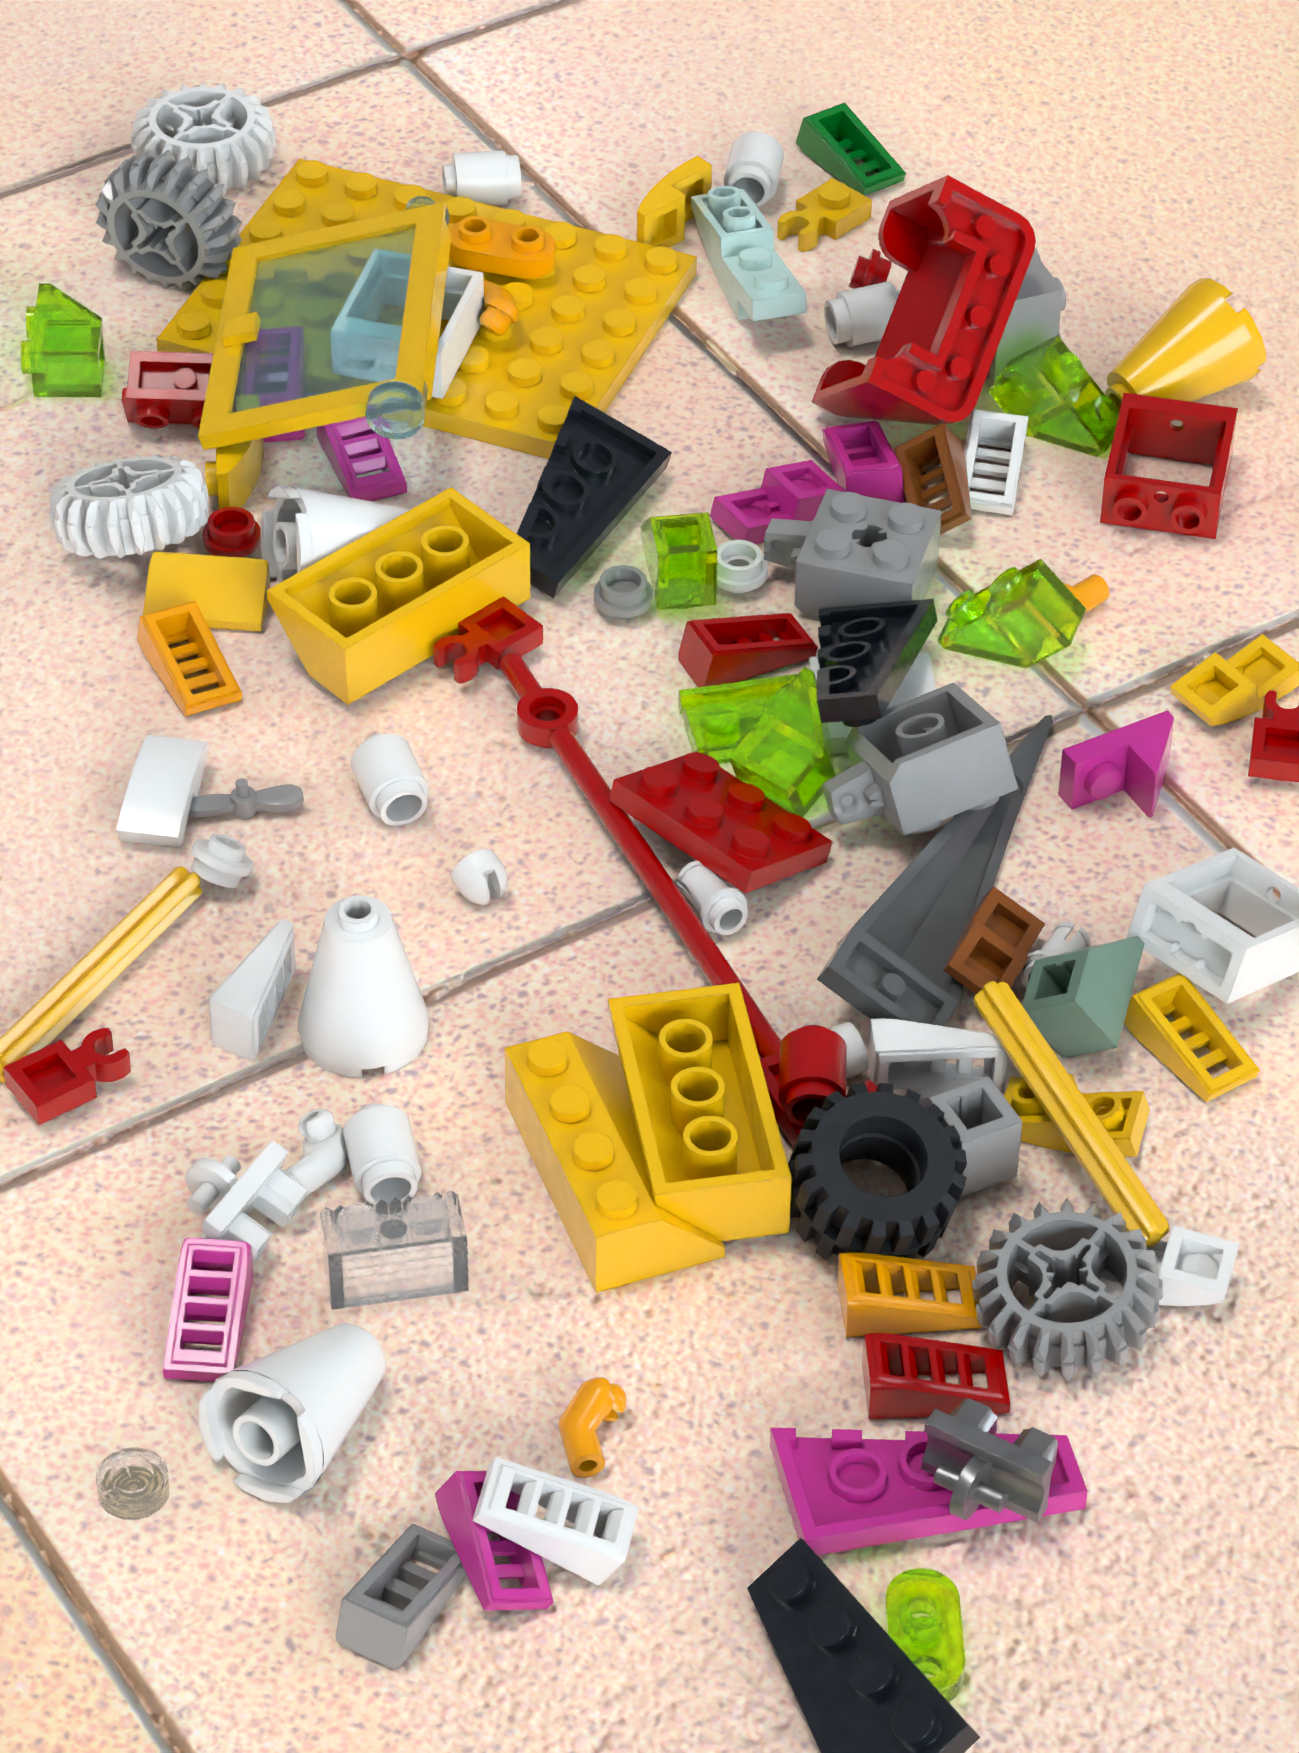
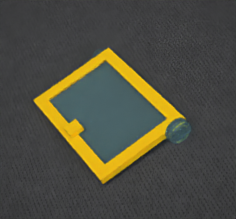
M417 196L408 201L403 211L233 248L198 434L203 450L366 417L368 425L374 432L388 439H405L413 436L421 429L425 418L426 402L432 399L451 245V234L448 229L450 215L445 202L436 203L429 197Z

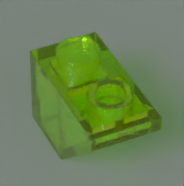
M39 283L36 306H27L26 335L28 340H22L21 371L22 374L32 375L34 397H102L106 367L102 317L52 284Z
M1058 335L1011 359L988 390L1005 413L1028 416L1026 436L1095 457L1104 454L1113 442L1119 415L1116 405L1104 394L1085 370L1079 358L1069 350Z
M709 512L649 517L641 525V539L657 610L688 609L691 607L716 605L717 546Z
M1039 559L1020 570L1016 567H1011L1002 572L990 586L976 593L972 590L965 591L955 598L946 610L945 614L948 618L937 642L946 650L1028 668L1071 645L1086 608L1045 562Z
M803 667L791 683L783 685L776 692L768 711L752 729H747L740 735L734 745L732 754L728 757L738 779L760 788L764 792L765 797L789 813L801 817L805 816L824 793L822 784L836 776L828 723H821L817 705V679L814 672L806 667Z

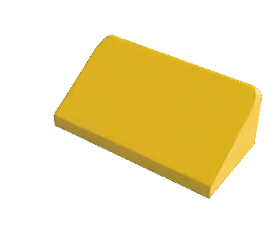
M153 552L149 562L143 615L196 601L209 628L262 631L269 603L267 600V590L271 588L269 563L264 559Z

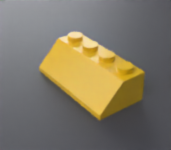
M450 487L268 589L267 600L307 673L349 705L433 656L434 644L446 636L458 635V622L503 596L516 606L531 598L530 543Z
M732 983L608 998V1011L655 1205L722 1242L789 1233L792 1177L740 984Z
M569 1031L504 1048L505 1103L596 1293L725 1257V1247L722 1241L655 1205L619 1055Z

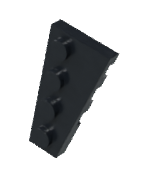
M574 396L565 422L554 443L552 453L538 481L531 503H529L517 531V535L530 543V585L554 599L665 471L672 452Z
M933 598L819 609L818 617L821 627H818L820 643L818 663L820 670H817V705L821 723L842 721L843 725L847 727H860L882 718L938 621Z
M799 1538L747 1587L821 1753H965L981 1738L802 1538Z

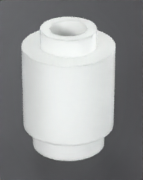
M753 131L740 135L731 147L724 175V186H733L738 189L743 188L757 208L764 205L774 196L777 189L784 159V152L780 143L771 135L763 132Z
M504 150L453 153L452 164L442 165L444 194L455 197H467L475 202L487 205L508 204V199L521 198V171L518 155H505Z
M888 281L841 291L836 294L835 299L826 300L824 303V318L831 341L834 344L846 342L848 347L881 340L900 290L897 291L892 282Z
M377 734L367 738L353 753L351 768L371 812L376 817L381 818L384 823L391 826H402L417 820L427 808L429 788L409 743L404 737L397 734Z
M371 1104L363 1107L348 1119L343 1128V1136L355 1187L364 1195L368 1203L377 1207H392L405 1203L415 1195L418 1189L417 1182L421 1177V1167L409 1117L403 1110L385 1104Z

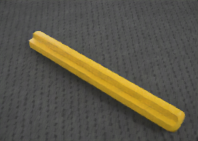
M183 866L175 867L0 1037V1081L2 1083H5L4 1066L48 1046L201 895L202 889L199 885L201 879L195 872L190 873Z
M991 981L983 985V989L974 996L975 1007L1113 1214L1121 1212L1123 1219L1126 1221V1232L1141 1229L1142 1235L1146 1238V1247L1151 1248L1159 1244L1160 1240L1170 1230L1167 1219L1007 983Z

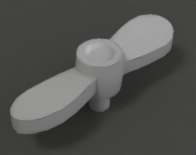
M241 778L236 780V788L232 790L231 794H209L192 798L189 816L210 817L233 812L236 818L247 820L253 818L258 811L291 812L302 806L304 802L303 791L300 787L292 784L255 791L252 787L248 786L246 779Z

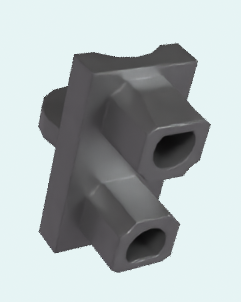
M970 1398L963 1400L950 1414L935 1408L925 1422L924 1432L927 1433L928 1441L921 1469L935 1475L933 1480L935 1484L953 1491L949 1505L950 1513L963 1520H967L976 1511L979 1504L998 1513L1003 1508H1006L1038 1523L1048 1507L1051 1474L1057 1455L1058 1441L1056 1438L1032 1427L1030 1429H1023L1014 1444L995 1436L998 1417L992 1412L991 1408Z

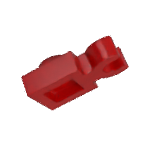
M503 596L458 622V635L446 636L438 640L433 646L434 665L440 668L448 662L454 661V681L458 684L468 682L478 674L479 666L485 662L500 670L499 663L505 655L518 653L522 657L542 645L543 625Z
M1269 690L1264 698L1262 718L1255 717L1248 776L1276 781L1299 782V705L1292 709L1282 708L1276 703V691Z
M101 1028L89 1033L83 1039L81 1046L72 1051L62 1040H59L4 1066L5 1085L36 1123L41 1125L97 1098L96 1081L114 1082L127 1076L131 1072L130 1054L124 1048L111 1055H107L114 1051L112 1032L109 1028Z

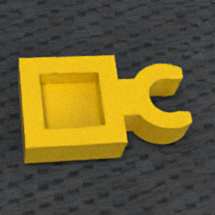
M831 178L797 199L796 211L786 212L779 217L777 238L782 241L790 235L798 234V250L801 252H807L815 248L818 244V237L823 234L837 240L871 218L872 199Z

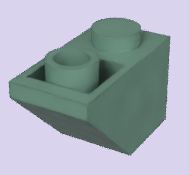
M1138 936L1083 947L1034 961L1022 1006L1044 1039L1062 1058L1118 1047L1145 944Z

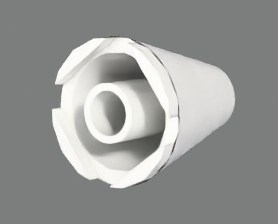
M277 486L270 490L267 496L277 498L274 510L263 511L260 541L262 559L269 563L270 578H277L279 584L411 509L294 486Z
M362 895L346 897L335 902L325 915L298 1017V1031L302 1039V1046L307 1057L321 1068L345 1077H363L362 1069L383 1066L384 1074L398 1071L417 1058L428 1041V1011L389 908L382 901L373 897Z
M341 1323L221 1375L214 1381L211 1388L203 1394L199 1402V1428L207 1451L216 1463L225 1457L233 1468L240 1473L233 1482L243 1491L266 1502L289 1503L299 1498L317 1484L383 1378L386 1362L379 1342L370 1332L350 1323Z

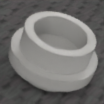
M618 565L608 568L601 574L600 580L594 587L595 606L602 613L616 619H630L641 615L651 607L653 602V588L651 584L647 581L644 572L633 566Z

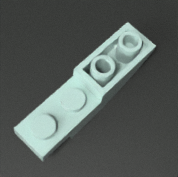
M719 186L710 189L708 194L691 196L692 210L706 254L718 283L738 320L751 318L753 321L807 313L806 291L774 250V229L745 190L733 186Z

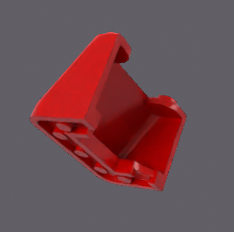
M947 175L889 201L879 227V246L886 258L908 272L875 357L868 359L866 365L849 359L835 362L826 368L811 401L813 404L835 415L847 418L940 425L942 423L949 425L962 421L975 408L1034 254L1036 238L1030 222L1020 213Z

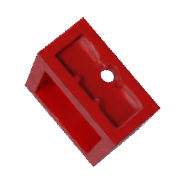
M1123 393L1104 477L1100 523L1216 539L1233 453L1238 408ZM1179 420L1183 425L1175 426L1171 421ZM1130 454L1213 465L1209 487L1125 475ZM1162 491V492H1165V493H1167V494H1161V493H1156V492Z

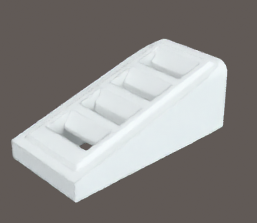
M973 409L971 412L964 454L972 510L1013 515L1028 416ZM978 445L1011 449V452L978 448ZM975 460L1007 463L1009 467L975 462ZM973 474L1007 478V480L1003 482L975 478ZM970 488L1004 493V496L970 491Z
M285 919L278 922L209 997L213 1045L248 1061H252L257 1056L296 970L294 923Z
M870 1019L868 1044L870 1080L876 1086L879 1083L894 1084L893 1092L905 1096L908 1089L917 1092L950 1079L990 1077L1000 1092L1005 1091L1008 1055L993 1033L898 1019ZM984 1058V1067L972 1066V1059ZM957 1059L956 1064L945 1062V1060Z
M495 1457L489 1463L472 1521L599 1586L624 1562L628 1553L639 1506L616 1495ZM510 1490L521 1496L516 1511L505 1508ZM538 1505L547 1509L544 1520L535 1517ZM566 1519L574 1523L573 1529L564 1527Z

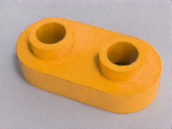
M469 216L455 223L449 229L451 234L449 258L460 267L523 279L542 277L550 273L555 267V240L549 233L536 226H519L488 220L481 216Z

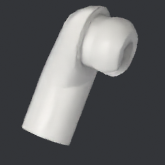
M324 1108L312 1110L301 1118L299 1131L305 1137L302 1142L303 1158L285 1170V1172L290 1174L308 1190L305 1198L338 1175L346 1162V1144L342 1125L335 1124L332 1112Z

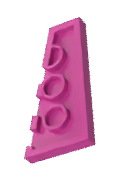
M770 1427V1448L798 1539L802 1538L817 1555L1014 1522L1028 1518L1006 1508H1003L998 1513L979 1504L976 1511L967 1520L951 1514L949 1505L953 1491L935 1484L933 1481L935 1475L921 1469L928 1441L927 1433L924 1431H905V1440L862 1439V1430L832 1429L831 1438L796 1437V1428ZM1004 1433L995 1434V1436L1003 1440H1006L1012 1444H1014V1442L1020 1435ZM1051 1435L1058 1441L1056 1463L1050 1480L1048 1507L1042 1516L1086 1509L1088 1490L1068 1436Z

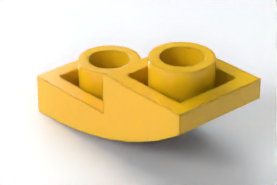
M238 400L239 411L262 407L261 400ZM264 438L216 448V461H205V481L208 496H218L219 509L224 507L242 508L250 497L262 468Z
M1069 1074V1076L1077 1086L1074 1075ZM1010 1077L1004 1097L1022 1120L1021 1141L1048 1149L1073 1153L1023 1077ZM1144 1091L1082 1093L1123 1156L1137 1157L1150 1112Z

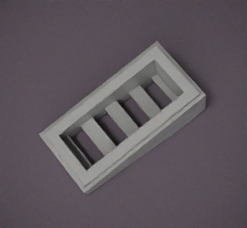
M412 1523L342 1598L336 1630L337 1642L341 1646L388 1668L398 1669L418 1646L467 1574L452 1541ZM411 1558L438 1569L439 1572L434 1573L410 1562Z

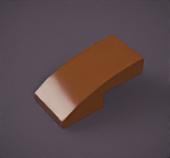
M993 886L982 898L965 926L943 971L975 994L983 989V985L991 981L996 983L1005 982L1011 988L1029 959L1026 955L1045 926V923Z

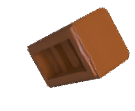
M944 423L894 448L895 455L902 467L903 489L907 503L941 511L952 507V509L941 514L940 535L972 519L966 459L962 442ZM940 464L942 465L941 467L926 474L927 471L933 469L934 467ZM945 478V481L928 489V486ZM949 493L945 498L929 505L930 501Z

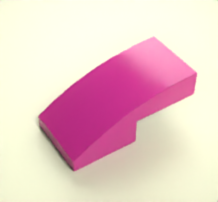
M812 460L766 468L761 488L714 497L710 517L734 540H746L759 544L764 542L765 532L772 518L812 521L827 489L845 492V490Z

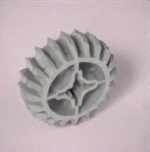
M150 149L138 157L132 155L129 159L124 160L104 181L105 185L102 187V192L99 194V199L95 204L100 211L96 224L106 230L102 242L113 245L117 250L114 260H125L131 266L130 275L139 272L146 276L148 284L159 281L165 289L177 284L184 292L198 286L205 277L216 279L221 273L224 274L227 271L226 261L231 259L233 248L239 247L242 241L238 235L242 221L232 215L236 202L223 198L222 190L224 184H213L207 178L208 168L202 171L192 168L189 156L177 162L169 150L157 156Z
M1068 1198L1062 1204L1060 1212L1049 1213L1038 1202L1033 1211L1034 1219L1030 1221L1013 1212L1012 1218L1009 1221V1232L993 1229L992 1236L989 1239V1250L980 1251V1256L976 1262L977 1275H975L976 1279L973 1280L972 1284L973 1298L978 1303L976 1305L977 1320L981 1324V1328L988 1329L989 1341L993 1348L1002 1349L1008 1347V1358L1012 1361L1014 1368L1029 1359H1033V1368L1039 1378L1051 1366L1061 1367L1062 1376L1068 1383L1072 1376H1074L1075 1367L1086 1366L1096 1379L1102 1371V1360L1104 1359L1123 1367L1125 1360L1128 1358V1347L1143 1350V1346L1147 1341V1329L1155 1328L1159 1320V1300L1163 1298V1281L1159 1279L1158 1274L1159 1261L1154 1250H1146V1238L1142 1235L1141 1229L1126 1232V1221L1123 1219L1121 1212L1106 1220H1102L1101 1209H1099L1095 1201L1085 1213L1074 1212V1207ZM1105 1268L1117 1278L1123 1287V1291L1118 1299L1107 1292V1284L1100 1281V1273ZM1018 1280L1029 1287V1295L1034 1297L1035 1304L1029 1311L1018 1302L1012 1293Z

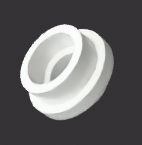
M731 540L721 544L709 562V577L711 581L719 588L731 593L741 594L757 589L764 584L768 576V563L764 560L761 549L756 544L746 540Z
M211 834L209 840H195L191 849V854L195 857L191 866L192 871L199 877L223 887H238L241 878L250 875L254 863L245 855L246 847L241 842L222 834Z

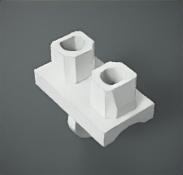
M272 1140L239 1180L235 1175L240 1171L241 1165L234 1157L225 1156L220 1163L209 1158L197 1159L186 1171L185 1175L188 1189L193 1194L187 1200V1207L197 1215H202L207 1208L213 1210L202 1224L204 1234L200 1238L245 1241L251 1245L252 1261L254 1264L267 1247L273 1233L248 1216L249 1213L255 1208L279 1226L284 1227L298 1211L308 1192L296 1179L281 1169L289 1151Z

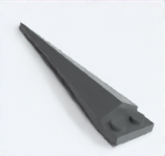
M1052 715L1044 716L1009 755L1018 789L1000 796L999 800L988 808L966 810L954 815L837 943L838 946L817 980L868 1018L898 1019L939 1026L947 1025L960 1003L964 985L943 971L944 966L980 901L994 886L1016 818L1052 726Z

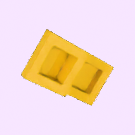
M697 155L669 172L648 192L637 210V242L657 247H671L685 240V222L695 218L691 206V196L708 194L712 186V165Z
M1262 634L1227 661L1216 652L1170 685V691L1174 697L1211 727L1222 725L1261 710L1264 705L1265 695L1269 690L1276 691L1277 701L1298 687L1299 662Z

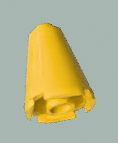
M1199 278L1190 284L1107 376L1108 388L1105 394L1108 403L1118 415L1123 393L1192 402L1249 381L1262 371L1258 369L1260 365L1266 362V351L1262 336L1246 308L1236 313L1225 300L1233 294L1229 289L1211 278Z

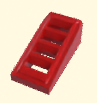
M792 613L698 619L686 622L678 652V660L700 690H708L807 660L809 657H815L818 646Z
M864 1334L862 1370L868 1419L929 1417L935 1408L950 1414L966 1398L990 1407L994 1414H1010V1398L1002 1350L896 1334ZM972 1373H985L987 1388L973 1387ZM945 1374H957L958 1384L946 1383ZM917 1375H930V1380L918 1379Z

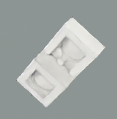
M146 735L129 779L116 831L120 841L182 848L192 798L199 796L209 749L207 741Z
M1172 1225L1168 1242L1160 1241L1154 1247H1146V1250H1154L1159 1261L1158 1274L1159 1279L1163 1281V1298L1159 1300V1305L1197 1306L1224 1303L1240 1243ZM1105 1268L1100 1273V1281L1107 1284V1292L1118 1299L1123 1291V1287L1117 1278Z

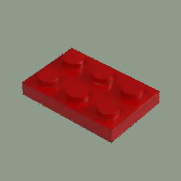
M697 751L614 779L608 800L744 893L827 863L833 843L832 840L813 829L805 818L789 813L765 797L764 792L760 788L744 783L721 768L716 759Z

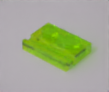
M797 674L678 691V709L684 717V727L692 752L697 751L716 759L719 764L817 750L818 730L805 694L800 691Z

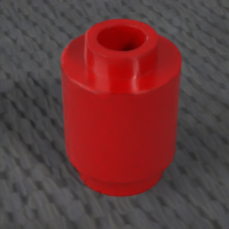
M807 1025L791 1031L780 1043L779 1102L785 1109L787 1118L794 1124L803 1127L807 1116L816 1106L821 1109L825 1097L838 1091L846 1098V1043L839 1034L819 1025Z

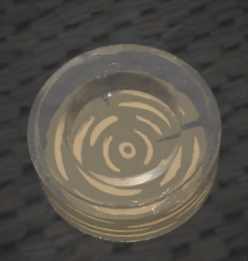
M138 1447L124 1448L107 1456L100 1463L96 1472V1487L100 1505L108 1514L123 1520L144 1519L158 1512L165 1505L170 1494L168 1468L165 1461L155 1452Z

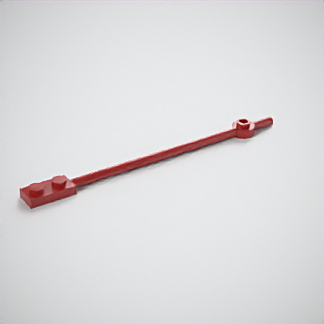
M518 653L505 655L499 663V668L520 698L517 704V730L521 738L529 744L541 748H554L713 986L732 983L740 984L757 1051L761 1057L760 1062L776 1122L794 1147L800 1130L803 1127L794 1124L787 1118L785 1109L779 1102L781 1039L629 815L608 801L611 792L610 787L575 737L578 732V704L574 697L559 689L542 688Z

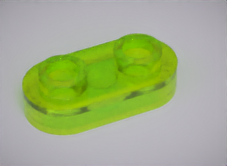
M926 1568L904 1571L889 1583L886 1590L884 1610L885 1631L923 1673L935 1676L927 1678L950 1702L962 1689L965 1671V1649L958 1589L950 1578L938 1571ZM916 1613H924L929 1615L930 1617L921 1616L915 1618L912 1615Z

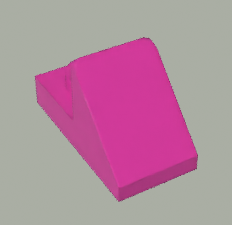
M1167 710L1062 749L1058 796L1072 810L1096 800L1105 799L1112 794L1124 790L1147 817H1153L1169 765L1174 725L1173 715Z

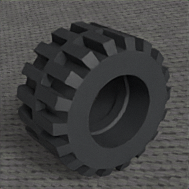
M865 1083L850 1085L846 1098L838 1091H835L825 1097L821 1109L815 1106L807 1116L788 1162L792 1177L790 1218H800L796 1232L804 1242L814 1238L819 1243L815 1253L827 1261L832 1254L839 1256V1253H871L915 1259L917 1253L922 1257L929 1254L934 1249L938 1238H942L964 1190L967 1177L962 1174L967 1165L965 1150L956 1149L961 1137L955 1126L943 1127L941 1124L945 1113L935 1104L926 1109L918 1103L921 1094L910 1089L907 1090L905 1096L894 1094V1084L879 1083L875 1092H868ZM855 1159H868L880 1162L900 1176L908 1192L894 1197H882L867 1193L850 1181L841 1164Z

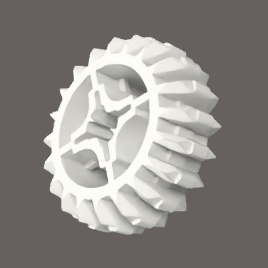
M202 82L199 87L193 88L182 84L181 89L176 92L162 90L161 98L147 99L146 108L136 111V120L132 123L131 145L135 156L138 157L149 149L157 156L169 150L177 162L189 156L192 168L197 171L208 168L207 178L213 184H224L222 195H226L227 189L231 187L245 189L247 180H260L261 172L269 169L271 166V158L274 156V147L276 146L275 129L273 128L269 108L260 104L259 97L253 95L246 96L243 88L227 90L225 83H221L217 87H206L204 82Z
M137 454L133 458L120 459L117 457L111 462H96L91 468H79L74 475L65 476L61 479L59 484L51 489V497L49 498L51 508L49 517L52 530L56 532L57 542L62 544L64 550L76 552V555L83 557L94 554L99 559L106 556H118L121 559L129 554L137 553L142 556L144 552L154 549L162 551L166 545L180 544L185 540V537L194 536L208 522L209 496L206 482H203L201 470L196 468L193 462L181 460V458L176 456L163 458V456L155 454L151 457H140Z

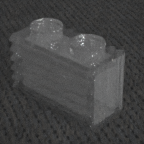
M449 1190L445 1196L437 1192L434 1195L422 1194L415 1198L408 1196L404 1201L394 1198L390 1203L381 1199L376 1205L367 1201L365 1204L353 1203L347 1207L339 1205L334 1211L325 1207L320 1212L323 1268L331 1310L469 1291L468 1242L457 1193Z

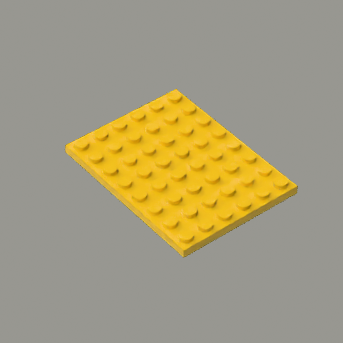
M299 158L240 232L239 236L242 241L239 246L445 202L446 204L445 221L448 229L466 217L481 216L497 222L519 226H536L549 233L555 240V267L550 273L533 279H523L463 268L453 263L449 258V267L483 272V279L508 290L516 301L519 317L515 324L510 323L507 332L502 336H496L485 330L482 325L480 326L443 399L432 397L430 400L420 402L418 394L408 392L372 400L379 415L549 459L574 396L605 413L697 274V256L678 252L669 247H657L625 239L616 234H605L576 227L568 222H556L524 214L515 209H504L475 202L467 197H455L427 190L418 185H407L378 178L369 173L354 172L326 165L321 161ZM415 228L258 262L249 313L257 312L261 322L258 335L305 332L307 340L306 396L365 385L335 379L332 333L376 254L411 260ZM231 259L226 261L227 271L224 274L221 273L216 279L205 277L156 338L158 352L214 353ZM387 309L378 327L401 331L404 312ZM441 319L439 338L445 330L449 320ZM244 343L242 351L246 365L248 343ZM291 357L279 359H266L262 360V362L288 361L291 360Z

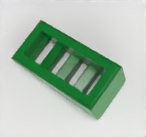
M845 102L803 118L796 144L808 157L848 187L866 196L904 181L906 172ZM860 160L865 162L864 164L858 166L855 163ZM874 170L878 172L877 174H874L869 177L865 175L866 173H869Z

